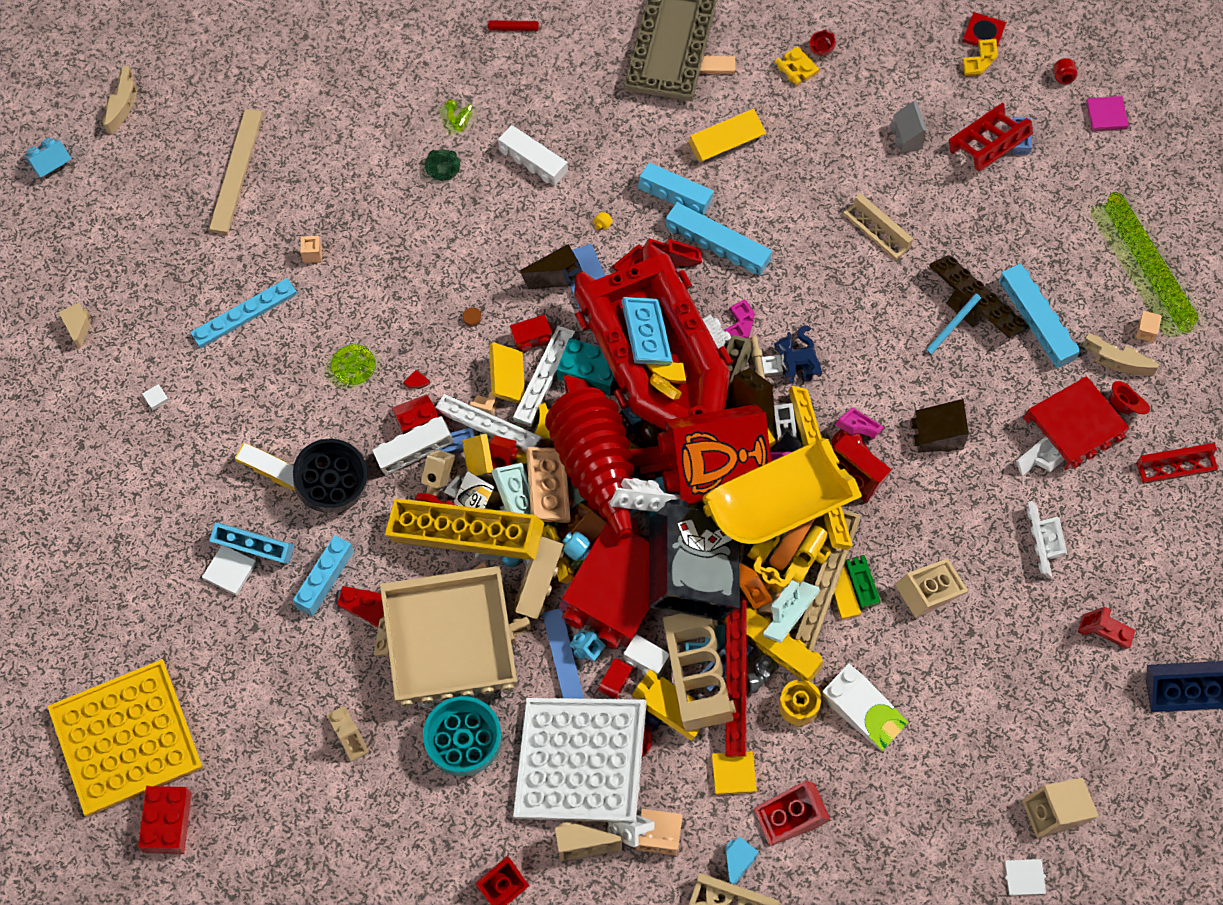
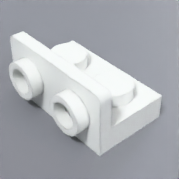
M636 815V823L608 822V832L621 836L622 843L632 847L639 846L638 836L645 835L646 832L654 830V821Z

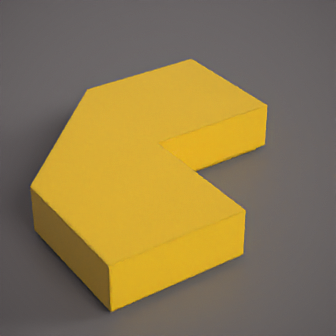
M996 39L979 40V57L962 59L964 76L982 75L997 59Z

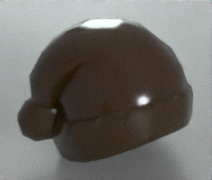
M644 421L635 431V442L639 448L659 446L658 433L666 431Z

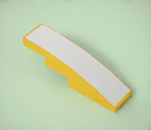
M243 442L234 458L236 462L253 468L254 472L270 478L272 482L295 491L292 465ZM308 476L306 480L314 481L315 478Z

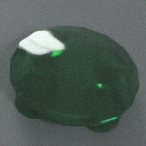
M431 150L424 164L427 174L438 181H447L454 178L460 169L457 153L452 150Z

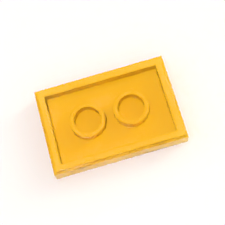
M497 343L489 344L491 396L520 404L525 394L523 352Z

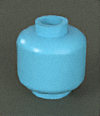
M579 531L573 534L569 532L562 540L564 543V553L574 561L584 560L591 550V541Z

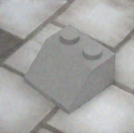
M917 100L912 101L895 113L892 122H890L891 132L895 133L896 147L900 148L901 153L921 150L923 147L927 129Z

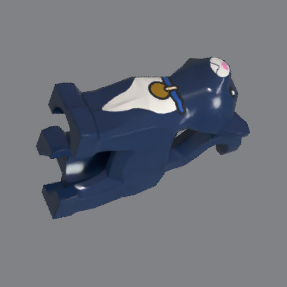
M801 326L797 331L800 341L807 344L805 348L792 350L790 332L787 333L786 337L780 338L777 342L773 343V348L781 355V363L786 371L785 384L794 383L797 369L804 370L803 382L811 381L813 375L818 377L822 375L821 365L815 351V344L812 339L804 335L805 332L811 330L810 326Z

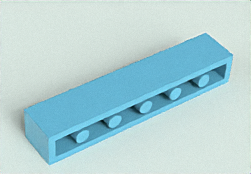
M678 202L666 217V228L670 232L678 233L686 240L698 243L703 249H709L715 252L717 256L731 260L734 265H741L752 274L761 276L771 261V249Z
M1021 263L1003 271L999 282L1055 367L1058 369L1075 361L1080 352L1077 343L1072 341L1067 328L1062 326L1058 315L1052 311L1048 300L1040 293L1039 286L1030 278L1029 271L1024 269Z

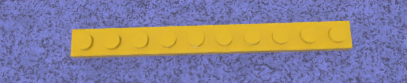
M791 386L788 392L791 403H793V410L802 442L806 446L821 439V434L808 389ZM842 507L823 514L832 548L849 550L852 547V542Z

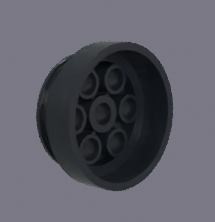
M339 439L315 441L306 446L295 460L293 466L295 492L304 504L316 511L337 513L347 510L360 500L366 489L367 465L362 454L353 445ZM325 462L327 463V466L320 467L318 466V463ZM343 464L346 468L341 470L337 466ZM308 476L315 477V480L307 481L306 478ZM331 478L335 482L328 484L325 480ZM346 481H352L354 485L346 486L344 483ZM315 493H321L323 497L315 498L313 495ZM335 495H339L342 497V499L336 501L332 497Z

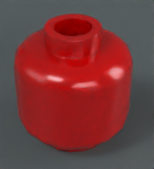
M1062 58L1053 66L1054 77L1060 84H1070L1078 76L1076 64L1070 58Z

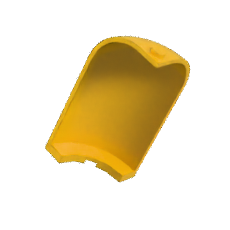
M821 438L714 488L705 494L702 499L705 504L703 509L707 517L711 516L722 532L738 542L756 544L770 540L862 497L855 478L849 475L845 469L840 470L837 466L839 460L829 440Z

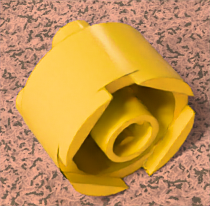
M793 680L783 688L780 696L779 710L782 717L790 724L798 727L811 723L817 717L820 709V691L810 681Z

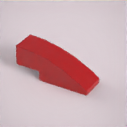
M649 238L642 247V250H644L648 245L656 246L670 256L674 266H692L702 263L700 248L672 239H668L666 243Z

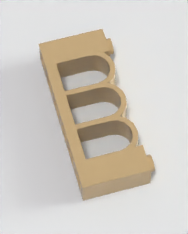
M687 614L664 617L665 633L685 731L734 721L732 713L736 712L734 701H729L726 684L723 677H721L723 667L717 653L718 642L714 627L718 626L717 620ZM700 637L710 639L709 644L705 647L681 653L678 651V642ZM704 661L715 663L714 668L708 672L683 677L682 666ZM710 685L721 688L715 696L688 702L686 692L688 690Z

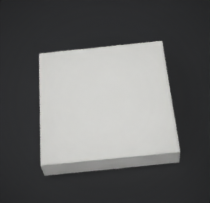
M222 545L202 578L237 596L257 562Z

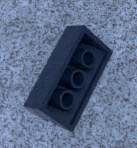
M1223 661L1147 665L1146 686L1151 712L1223 708Z

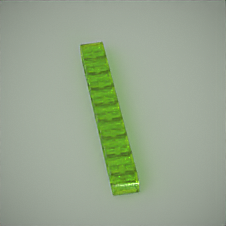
M1112 192L1105 204L1106 213L1178 329L1185 333L1191 332L1198 321L1197 312L1124 196L1119 192Z

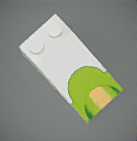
M849 663L822 691L821 700L882 752L909 723L867 678Z

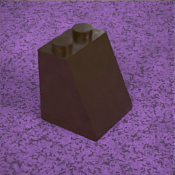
M751 368L745 369L734 375L725 409L756 404L766 412L768 426L776 422L773 385Z
M964 399L915 410L913 418H910L911 429L915 431L913 445L917 446L918 453L964 449L969 435Z

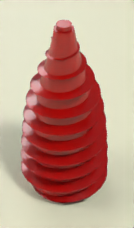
M585 387L572 390L559 397L553 403L546 415L545 426L549 431L550 439L554 443L555 451L559 454V460L565 466L566 474L571 478L572 485L578 489L580 496L588 501L592 509L598 510L599 515L608 520L609 525L613 527L618 537L627 539L632 535V522L630 518L632 509L612 507L610 505L616 489L623 488L621 486L623 479H633L631 476L634 473V466L630 463L632 461V453L628 450L630 444L629 440L625 437L626 429L622 425L623 420L622 416L618 413V405L615 401L606 398L604 392L597 388Z

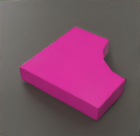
M853 407L841 416L835 424L850 435L861 433L874 439L884 429L882 425Z

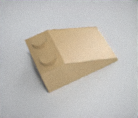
M948 558L909 572L895 584L915 618L925 615L968 592V589Z
M570 822L561 823L558 825L559 827H555L560 862L622 850L621 836L578 824H571Z

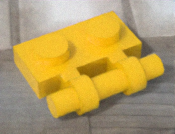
M798 46L784 54L785 61H782L780 58L774 61L779 71L784 72L788 76L787 79L796 86L802 83L799 79L800 77L806 82L818 74L820 70Z

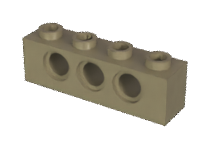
M735 335L731 336L726 349L733 361L728 366L730 378L727 397L734 375L745 370L752 351L750 339Z

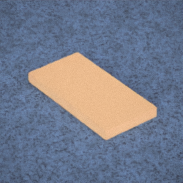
M528 447L526 453L531 514L536 515L543 522L569 523L571 516L568 478L565 466L559 460V454L555 451V448Z

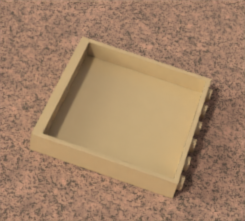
M500 566L380 584L393 688L397 705L409 707L415 702L428 704L432 703L435 699L445 701L454 696L471 697L474 695L473 693L491 694L494 690L510 691L514 687H518Z

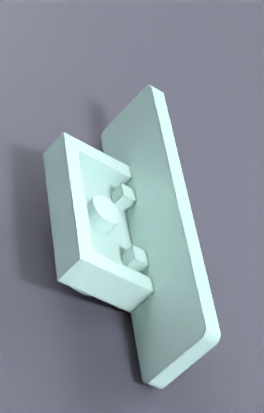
M791 581L787 587H784L779 598L774 600L771 605L773 621L764 631V637L782 642L818 595L820 588L806 582H802L799 586V583Z

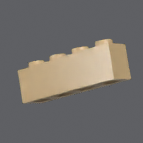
M541 536L536 559L529 560L512 609L514 612L537 620L539 615L542 616L545 609L544 599L549 596L552 588L550 586L551 579L556 577L558 567H556L558 559L561 560L564 554L563 543Z

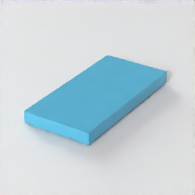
M623 297L621 302L634 363L671 365L672 357L659 299Z

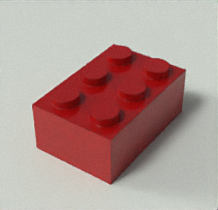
M146 786L138 848L143 853L185 854L192 796L188 787Z

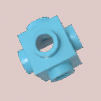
M580 630L569 644L574 650V655L579 659L583 660L585 658L592 661L596 660L606 646L597 637V634L591 630L589 632Z

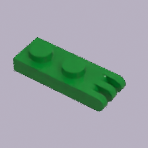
M865 555L860 556V564L857 557L852 558L854 565L851 564L850 559H846L845 564L860 608L864 609L879 605L881 601Z

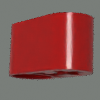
M615 658L602 679L598 691L612 699H618V693L621 694L634 667Z

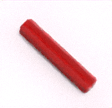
M488 20V30L538 31L539 22Z

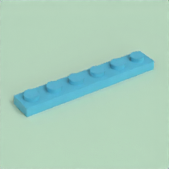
M286 278L190 333L201 349L296 296L297 291L289 279Z

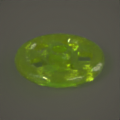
M350 344L340 348L334 354L331 361L333 375L338 381L347 385H357L367 381L373 375L376 367L373 353L367 347L359 344ZM352 352L353 355L345 358L344 355L346 353ZM364 354L367 358L362 361L358 356ZM344 363L345 369L339 370L338 364ZM363 366L368 367L364 373L360 372ZM347 373L355 374V377H347Z

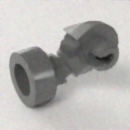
M764 656L756 660L754 665L756 675L754 673L747 674L748 695L757 693L759 688L767 683L774 668V664L769 657Z

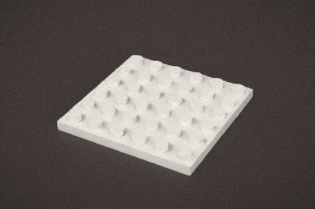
M527 698L513 817L515 819L636 823L646 701L635 699Z

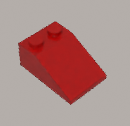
M807 780L753 808L769 846L814 830L831 821L815 783Z

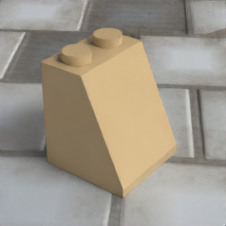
M1083 778L1044 785L1022 799L1037 839L1087 824L1099 817Z

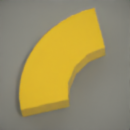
M672 362L671 365L646 364L652 373L668 380L670 383H686L683 363Z
M657 374L652 375L650 383L655 388L672 399H679L681 391L673 387L668 380Z

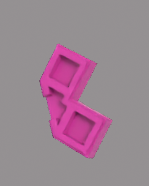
M744 299L729 307V311L737 321L734 325L724 329V332L727 331L730 336L735 335L743 338H749L755 312Z

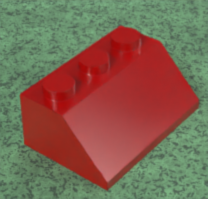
M846 434L832 448L839 460L837 466L840 470L845 469L849 475L855 478L862 495L860 499L867 504L885 482L892 469Z

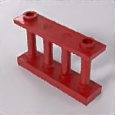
M1000 103L949 139L950 152L954 154L960 149L973 156L974 168L980 172L1033 135L1032 120L1025 118L1020 123H1017L1005 115V105ZM1002 121L1010 126L1011 129L1003 132L994 125ZM988 130L998 136V138L991 142L981 134ZM976 140L985 147L977 151L969 146L968 143Z

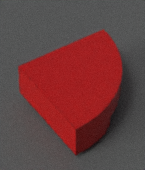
M415 370L403 384L411 389L424 388L430 384V380Z

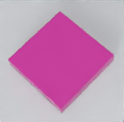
M1122 96L1087 98L1086 104L1092 131L1128 129L1129 125Z

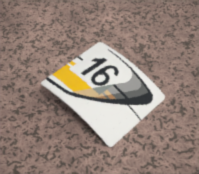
M467 471L454 503L458 506L485 509L494 486Z

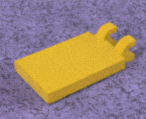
M649 669L631 696L638 700H645L648 712L693 741L701 728L685 731L676 686L664 677L658 680L657 675ZM687 694L688 702L696 700Z

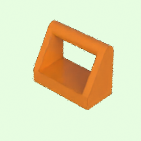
M739 563V585L754 610L772 602L769 592L756 571Z

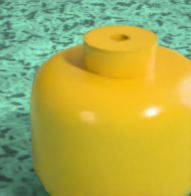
M600 212L593 219V224L598 230H607L612 224V218L609 214Z

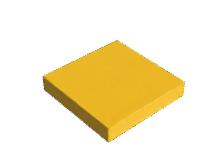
M487 434L462 440L467 471L476 477L484 473H492L493 467Z
M747 751V757H726L725 753L712 754L715 795L757 792L753 751Z

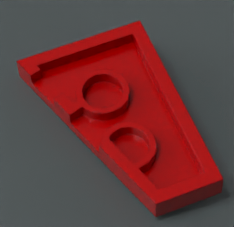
M342 586L338 606L369 622L374 627H378L380 619L384 618L382 594Z

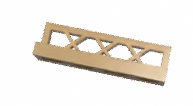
M861 193L855 197L854 204L843 213L846 218L895 260L912 246L913 238ZM857 209L861 212L862 217H853L850 213ZM864 222H872L875 224V229H867L864 226ZM877 233H885L888 236V240H880ZM891 244H898L902 249L896 254L891 249Z

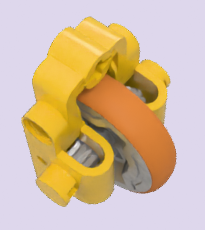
M823 515L819 516L815 522V519L810 520L770 540L756 543L752 546L747 557L755 561L751 569L756 571L767 591L772 590L775 593H782L784 587H787L791 581L798 582L800 585L815 560L822 565L825 563L832 549L824 545L829 534ZM770 554L769 564L772 567L763 568L761 565H763ZM788 565L789 567L783 576V580L779 577L777 570H784Z

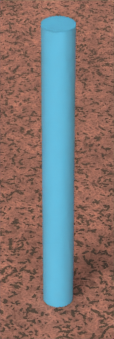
M977 293L937 336L926 351L932 355L981 299Z

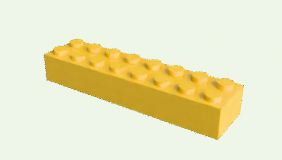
M394 498L385 536L395 543L535 560L544 522L532 514Z

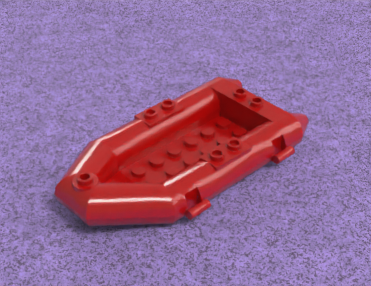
M648 245L643 250V261L597 280L585 272L578 273L575 276L574 297L581 311L575 313V316L583 331L591 329L620 389L614 391V394L621 408L630 407L634 415L666 431L665 420L725 410L730 378L728 366L733 361L725 346L719 349L716 346L687 290L692 287V284L685 270L678 272L667 253L654 245ZM623 297L659 299L672 362L683 363L686 383H670L681 391L679 399L670 398L650 383V379L655 373H652L646 364L634 363L621 302ZM584 316L588 317L589 323H587ZM623 393L627 395L628 402L626 401Z

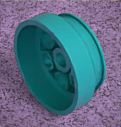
M459 696L441 702L431 711L424 724L423 742L429 759L438 769L454 776H470L485 770L496 759L501 748L502 732L498 717L489 705L473 697ZM472 719L478 721V724L474 727L468 725V722ZM449 722H458L455 728L448 727ZM481 736H488L489 740L486 743H481L479 738ZM462 737L469 739L466 744H460L458 741ZM443 738L449 740L445 746L438 744L439 740ZM474 753L480 755V758L476 761L469 759ZM452 755L460 757L457 762H450L449 758Z

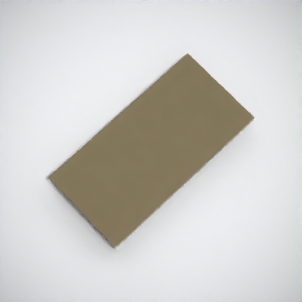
M647 0L626 75L624 90L693 102L718 0Z

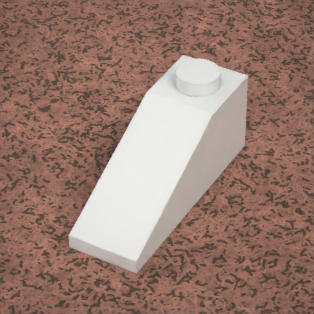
M793 403L774 405L778 442L786 432H790L797 438Z

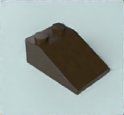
M569 244L519 270L528 289L570 286L575 284V276L583 272Z

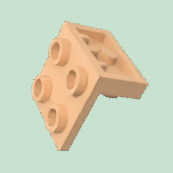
M642 809L641 817L654 821V830L646 832L645 835L638 836L639 846L636 847V850L677 856L682 814Z

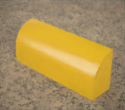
M753 108L690 135L688 143L697 159L702 162L763 136L766 132Z

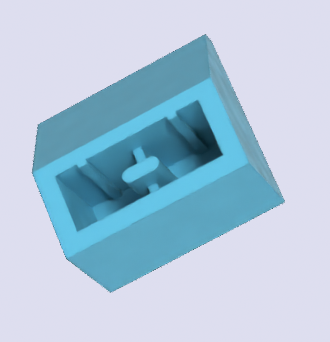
M51 137L44 139L41 142L42 145L37 148L35 146L25 151L27 154L23 155L40 178L71 160L61 141L56 138L51 139Z

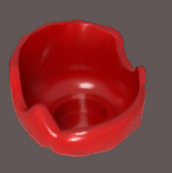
M826 29L815 32L809 41L811 51L818 56H827L832 53L836 46L834 33H830Z

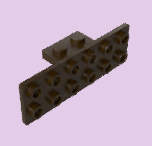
M947 255L930 263L929 267L955 290L946 304L957 314L975 293L981 297L977 304L963 318L972 328L984 316L1009 339L1028 329L1029 326L1021 317H1018L1011 311L1008 305L1002 303L996 294L990 292L981 281L972 276L971 272L963 268L954 257Z

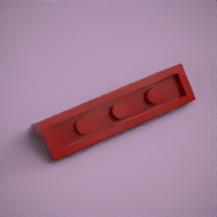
M1215 443L1140 455L1136 464L1142 483L1217 471L1218 467L1214 458L1217 448ZM1209 458L1211 467L1200 465V459ZM1182 462H1189L1194 467L1192 470L1187 471L1180 467ZM1169 464L1175 468V471L1168 474L1161 469L1164 465ZM1151 468L1157 473L1153 477L1146 478L1144 469Z

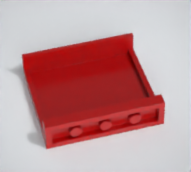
M1087 376L1032 406L1024 416V420L1028 424L1032 421L1036 423L1066 460L1065 470L1071 467L1077 468L1083 463V460L1094 458L1098 454L1097 452L1100 450L1106 451L1114 442L1120 443L1127 437L1125 434L1130 428Z

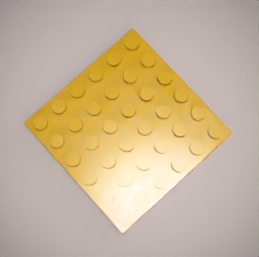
M163 659L47 706L83 813L86 817L145 793L146 786H162L203 769Z

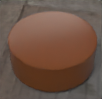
M475 307L467 308L463 312V321L467 326H477L482 320L480 310Z

